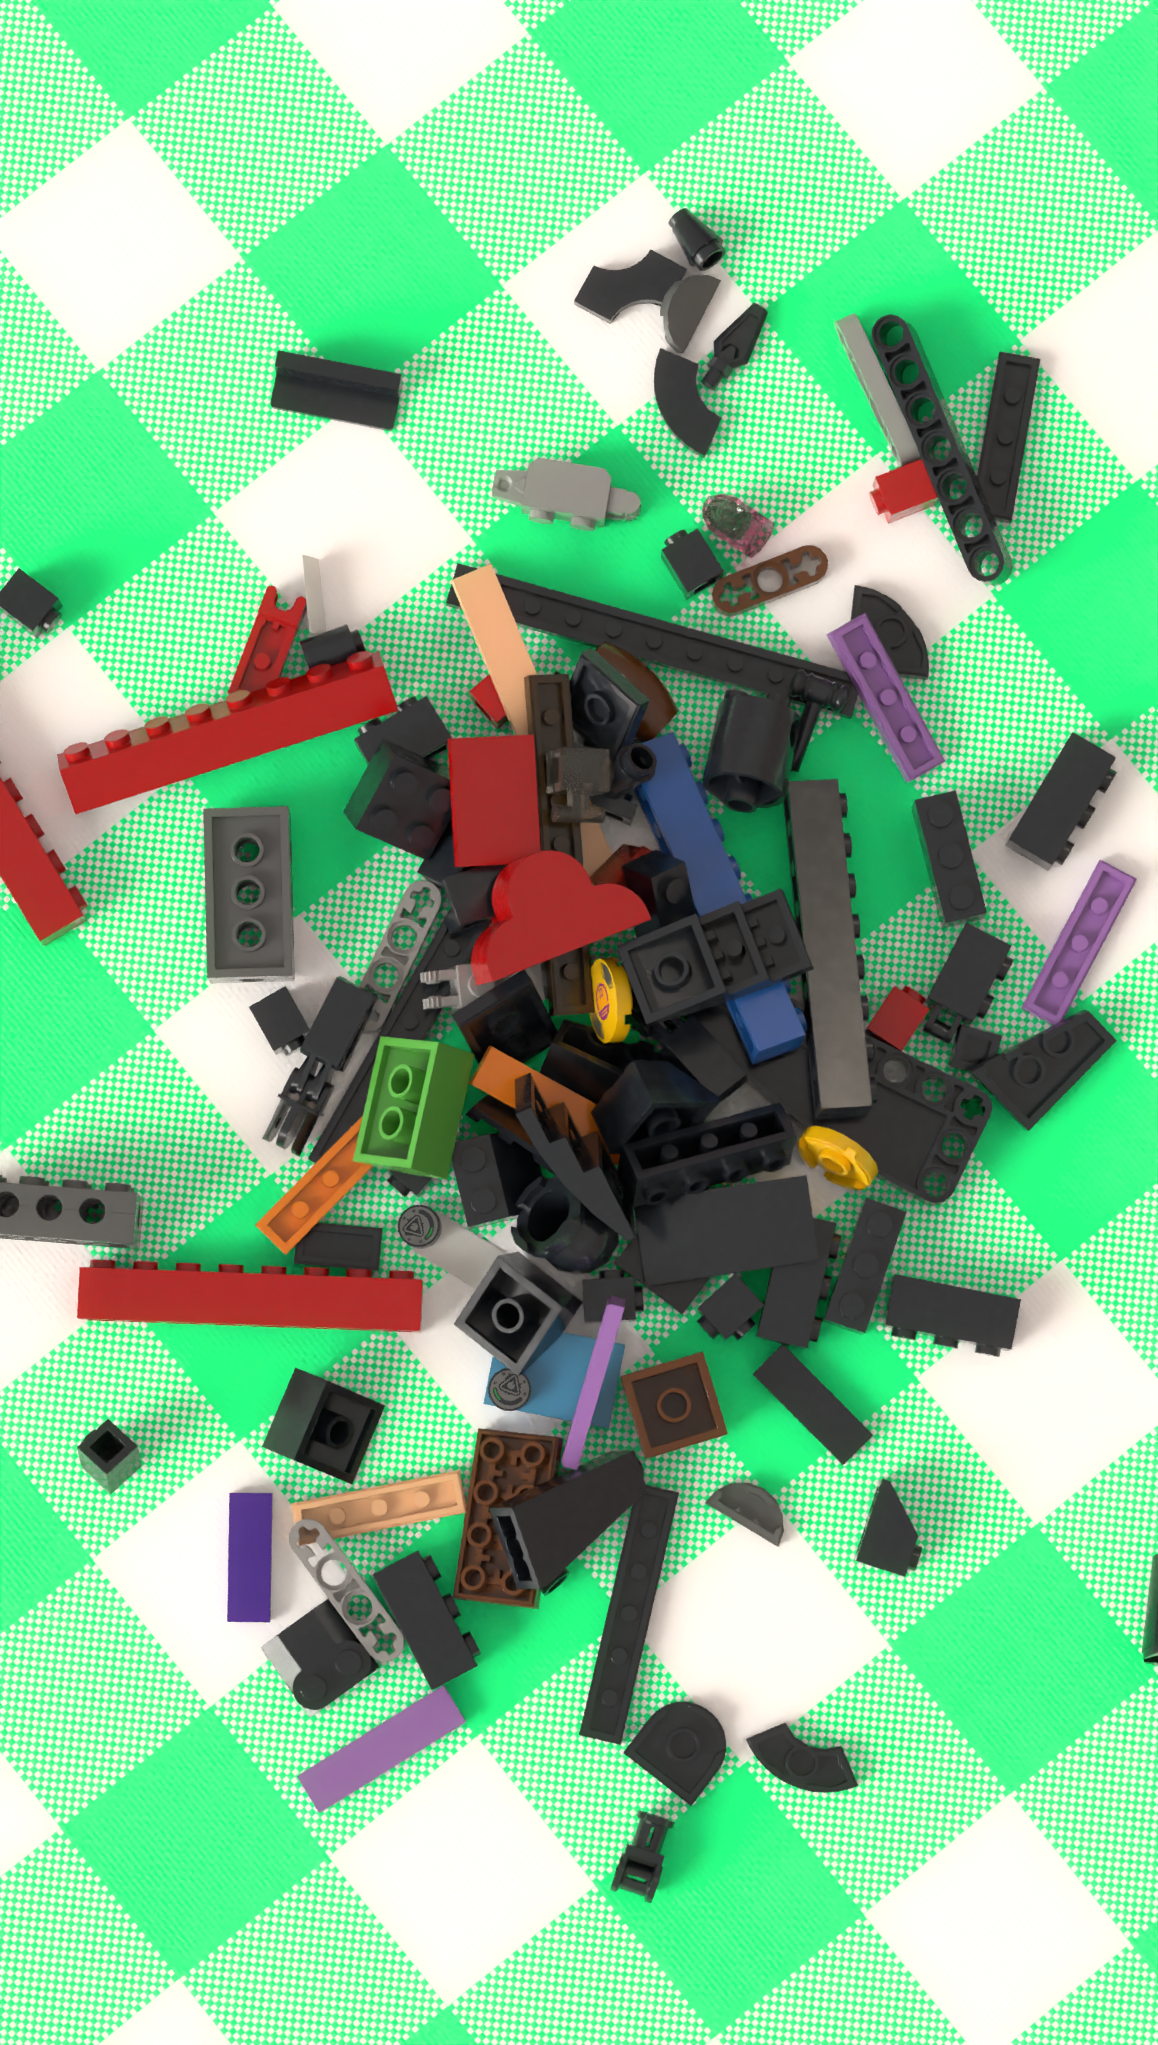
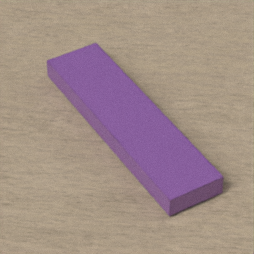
M866 613L826 634L905 782H910L945 762Z
M1101 859L1098 861L1021 1007L1023 1011L1052 1026L1064 1019L1137 878Z
M612 1295L611 1298H608L562 1454L561 1463H563L562 1466L574 1470L578 1468L625 1309L626 1299Z
M443 1685L299 1774L297 1778L318 1813H321L464 1724L466 1720Z

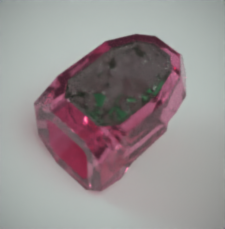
M722 493L708 496L703 503L702 517L708 529L750 558H753L762 550L773 533L775 525L773 521L734 495Z

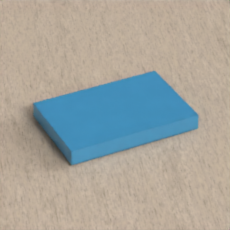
M563 1332L524 1372L531 1385V1395L528 1402L516 1411L572 1422L596 1339ZM614 1343L591 1426L609 1429L625 1344ZM494 1356L492 1357L483 1404L490 1406L495 1405L490 1400L488 1394L489 1382L495 1373L507 1368Z

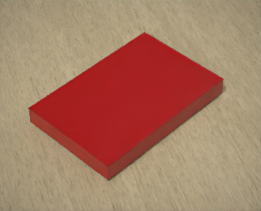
M534 734L447 739L455 867L506 865L516 859L540 852Z

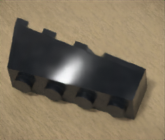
M564 1019L550 1045L539 1073L589 1101L598 1104L603 1098V1094L624 1073L627 1065L639 1059L647 1061L662 1060L659 1058L658 1052L654 1051L655 1044L642 1040L631 1044L621 1041L603 1043L598 1039L592 1026Z

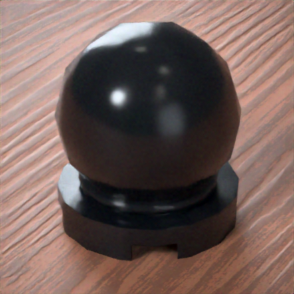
M544 1176L538 1177L526 1187L516 1202L515 1207L520 1212L517 1218V1227L511 1226L514 1243L533 1257L545 1258L558 1271L574 1275L591 1273L610 1261L619 1244V1234L593 1215L563 1185L557 1176L550 1179Z

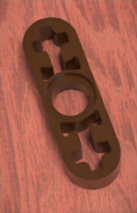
M805 545L725 576L714 585L712 604L720 614L733 617L820 583L826 575L828 569L827 556L820 548L813 545ZM803 556H808L811 561H819L820 564L816 566L815 575L810 576L807 571L798 572L793 576L796 583L789 584V574L782 565L783 563L789 562V568L792 570L801 566ZM765 570L776 571L782 579L781 587L774 592L762 590L757 580L760 573ZM750 577L751 589L757 599L750 600L749 591L738 597V605L731 606L729 601L721 602L719 598L724 595V587L730 586L733 591H739L746 588V582L743 579Z

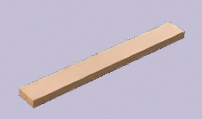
M488 564L450 581L514 734L528 735L524 677L537 675V672L492 564ZM576 768L583 866L593 886L607 884L622 876Z

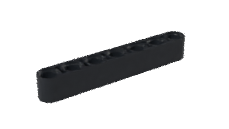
M889 314L882 316L876 321L872 329L874 345L967 569L973 578L982 583L992 586L1001 585L1012 574V560L918 333L913 325L897 315ZM901 326L903 338L897 345L889 346L887 344L888 332L894 327ZM917 364L919 368L917 379L911 384H904L902 379L903 371L909 365ZM927 402H933L935 407L933 417L927 422H920L918 418L920 407ZM948 440L951 445L948 457L937 461L934 457L935 446L940 441ZM964 478L967 484L966 492L960 498L952 499L949 491L951 484L956 479ZM980 516L983 523L981 532L975 537H968L965 530L968 520L972 517ZM995 554L999 561L998 568L992 575L985 576L981 569L982 561L988 555Z

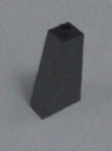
M634 1450L607 1452L578 1466L577 1470L571 1469L489 1508L517 1589H541L547 1586L648 1490L643 1478V1466L636 1457Z

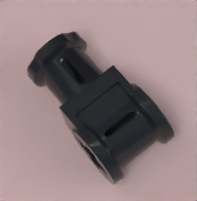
M638 1810L636 1816L640 1820L632 1844L627 1842L624 1853L620 1856L610 1890L617 1892L619 1889L643 1896L645 1902L651 1904L663 1869L662 1863L665 1856L661 1854V1850L668 1829H672L675 1822ZM652 1827H654L650 1843L648 1846H645L650 1830ZM627 1874L645 1879L646 1882L627 1877Z

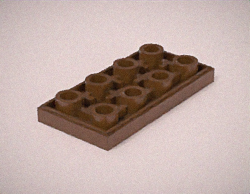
M478 1428L453 1593L454 1599L539 1609L541 1589L516 1588L489 1508L558 1476L563 1445L562 1438Z

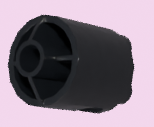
M730 689L725 692L724 699L719 703L702 782L703 787L708 793L715 796L727 808L737 812L751 813L755 812L757 808L775 807L785 801L801 726V717L795 710L790 708L791 700L788 697L777 693H770L764 698L748 695L746 692L736 689Z

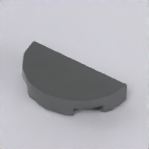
M693 275L676 281L665 294L660 308V316H663V325L666 332L664 338L676 353L685 352L721 280L710 275Z
M748 1482L730 1483L716 1490L705 1502L708 1506L779 1547L784 1533L783 1514L776 1499L764 1488Z

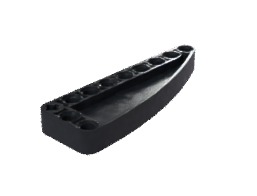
M790 997L794 1008L799 1007L804 1014L803 1003ZM726 1002L683 1016L685 1019L694 1016L747 1074V1083L770 1104L781 1102L787 1117L803 1130L811 1126L826 1127L852 1139L864 1148L876 1162L879 1171L875 1176L877 1179L930 1206L944 1203L953 1194L991 1116V1100L982 1090L871 1037L873 1042V1061L868 1062L869 1078L875 1077L877 1081V1103H872V1107L866 1117L815 1120L807 1035H805L799 1048L752 1064ZM890 1061L901 1063L906 1069L905 1080L899 1083L887 1080L883 1072L884 1065ZM932 1079L940 1082L944 1088L943 1099L935 1102L926 1099L922 1093L923 1082ZM971 1099H975L980 1103L977 1109L982 1110V1115L976 1114L972 1119H967L963 1115L966 1109L960 1107L961 1102L967 1104ZM948 1136L958 1137L964 1144L963 1155L955 1159L946 1156L942 1150L944 1138ZM936 1174L944 1179L946 1190L942 1196L934 1197L926 1193L923 1185L926 1176Z

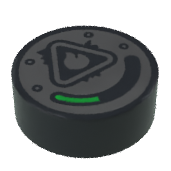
M413 1205L404 1210L399 1217V1235L405 1243L413 1248H428L441 1235V1220L437 1213L428 1206Z
M506 1368L493 1375L489 1382L488 1394L490 1400L497 1408L503 1411H516L528 1402L531 1395V1385L524 1373L518 1376L509 1368Z

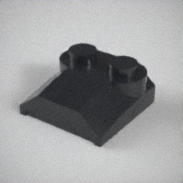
M329 1599L315 1607L261 1647L309 1718L380 1668L377 1661L367 1652Z

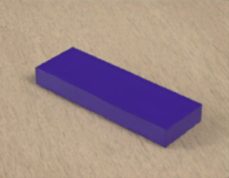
M229 1493L227 1622H271L273 1493Z

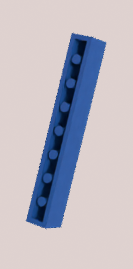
M674 732L641 743L653 751L657 765L652 779L633 790L659 850L686 863L695 913L700 917L737 901L744 904L753 900L749 893L744 894L738 881L741 879V872L736 859L732 855L728 857L722 844L725 838L720 822L717 818L711 819L707 810L708 797L701 781L695 782L690 771L692 761L685 744L678 743ZM789 980L726 1002L752 1064L799 1048L806 1035L807 1022L799 1007L794 1008L788 995L791 992Z

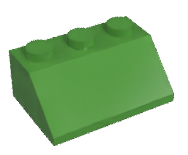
M380 1036L353 1161L417 1176L447 1179L475 1054L440 1042Z

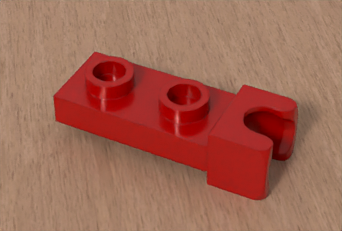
M272 585L267 587L227 692L228 695L240 690L252 692L264 688L270 681L281 677L297 632L300 630L307 611L305 597L300 596L296 598L291 609L282 611L276 607L278 600L276 587Z

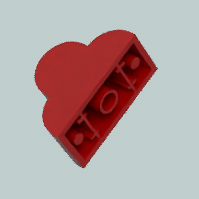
M553 850L540 851L514 860L498 875L492 890V906L498 922L489 926L478 937L471 956L472 972L477 985L494 982L651 920V917L643 901L630 889L617 884L593 886L585 868L572 856Z

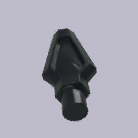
M753 303L713 341L714 357L707 364L709 370L701 380L704 386L715 391L723 378L728 379L733 371L732 369L748 364L768 315V311L765 308Z

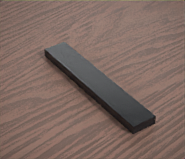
M646 1485L648 1490L631 1508L579 1732L580 1736L621 1745L679 1496V1492Z

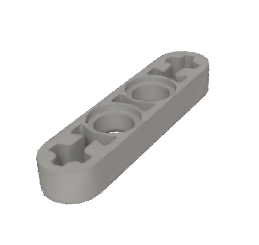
M852 313L834 321L838 338L896 462L902 467L920 460V453L906 419L855 313Z
M415 881L406 889L360 984V987L364 989L370 987L379 995L390 996L387 1004L381 999L378 1000L375 1006V1013L380 1017L377 1022L370 1020L363 1031L365 1034L376 1033L382 1029L441 909V892L430 881ZM424 889L430 891V899L434 902L432 908L429 906L423 907L419 920L427 922L422 928L414 920L401 918L404 911H407L412 916L416 908V901L411 898L414 893L421 895ZM404 926L412 928L417 934L415 945L407 950L397 948L392 941L393 933L396 929ZM388 964L397 969L399 974L398 981L392 987L383 988L376 984L374 973L381 965Z
M303 1519L297 1522L289 1533V1544L299 1560L367 1652L374 1659L381 1662L396 1659L402 1653L405 1645L404 1636L398 1625L327 1529L314 1519ZM303 1526L309 1531L314 1528L319 1531L320 1535L317 1536L316 1542L322 1550L326 1548L327 1544H330L334 1550V1553L322 1557L315 1567L308 1560L316 1556L309 1546L300 1548L297 1544V1541L301 1538L299 1529ZM330 1560L340 1561L346 1568V1578L339 1585L327 1584L322 1578V1568ZM355 1595H364L372 1603L371 1614L364 1620L353 1619L347 1611L348 1601ZM379 1613L386 1620L378 1624L379 1628L384 1634L387 1635L393 1632L397 1637L393 1642V1647L396 1650L390 1654L385 1649L380 1652L375 1650L374 1645L378 1639L372 1630L364 1636L359 1629L372 1623Z

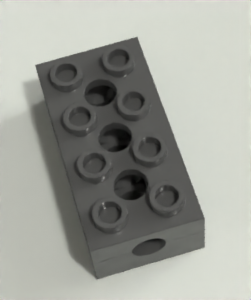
M289 806L203 809L207 979L210 984L295 981L292 836ZM246 844L256 845L260 849L257 858L251 862H242L237 858L239 849ZM255 886L261 890L260 897L255 903L246 905L238 901V895L243 888ZM248 928H256L262 932L259 943L252 947H245L239 943L241 933Z
M0 1175V1239L140 1250L144 1198L138 1193H134L135 1188H132L131 1185L105 1183V1190L92 1189L91 1184H88V1181L63 1179L62 1187L49 1186V1181H45V1178L20 1176L19 1184L7 1183V1178ZM17 1197L19 1200L17 1212L10 1217H4L2 1212L4 1203L10 1198ZM53 1201H61L62 1212L59 1217L50 1221L46 1220L45 1209L48 1204ZM96 1204H104L105 1215L103 1219L98 1223L89 1224L87 1220L89 1209Z

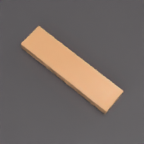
M460 1470L291 1503L295 1524L303 1519L317 1520L327 1529L333 1539L466 1512V1501ZM305 1526L299 1529L301 1538L298 1540L299 1546L316 1543V1538L320 1535L319 1531L316 1528L309 1531Z

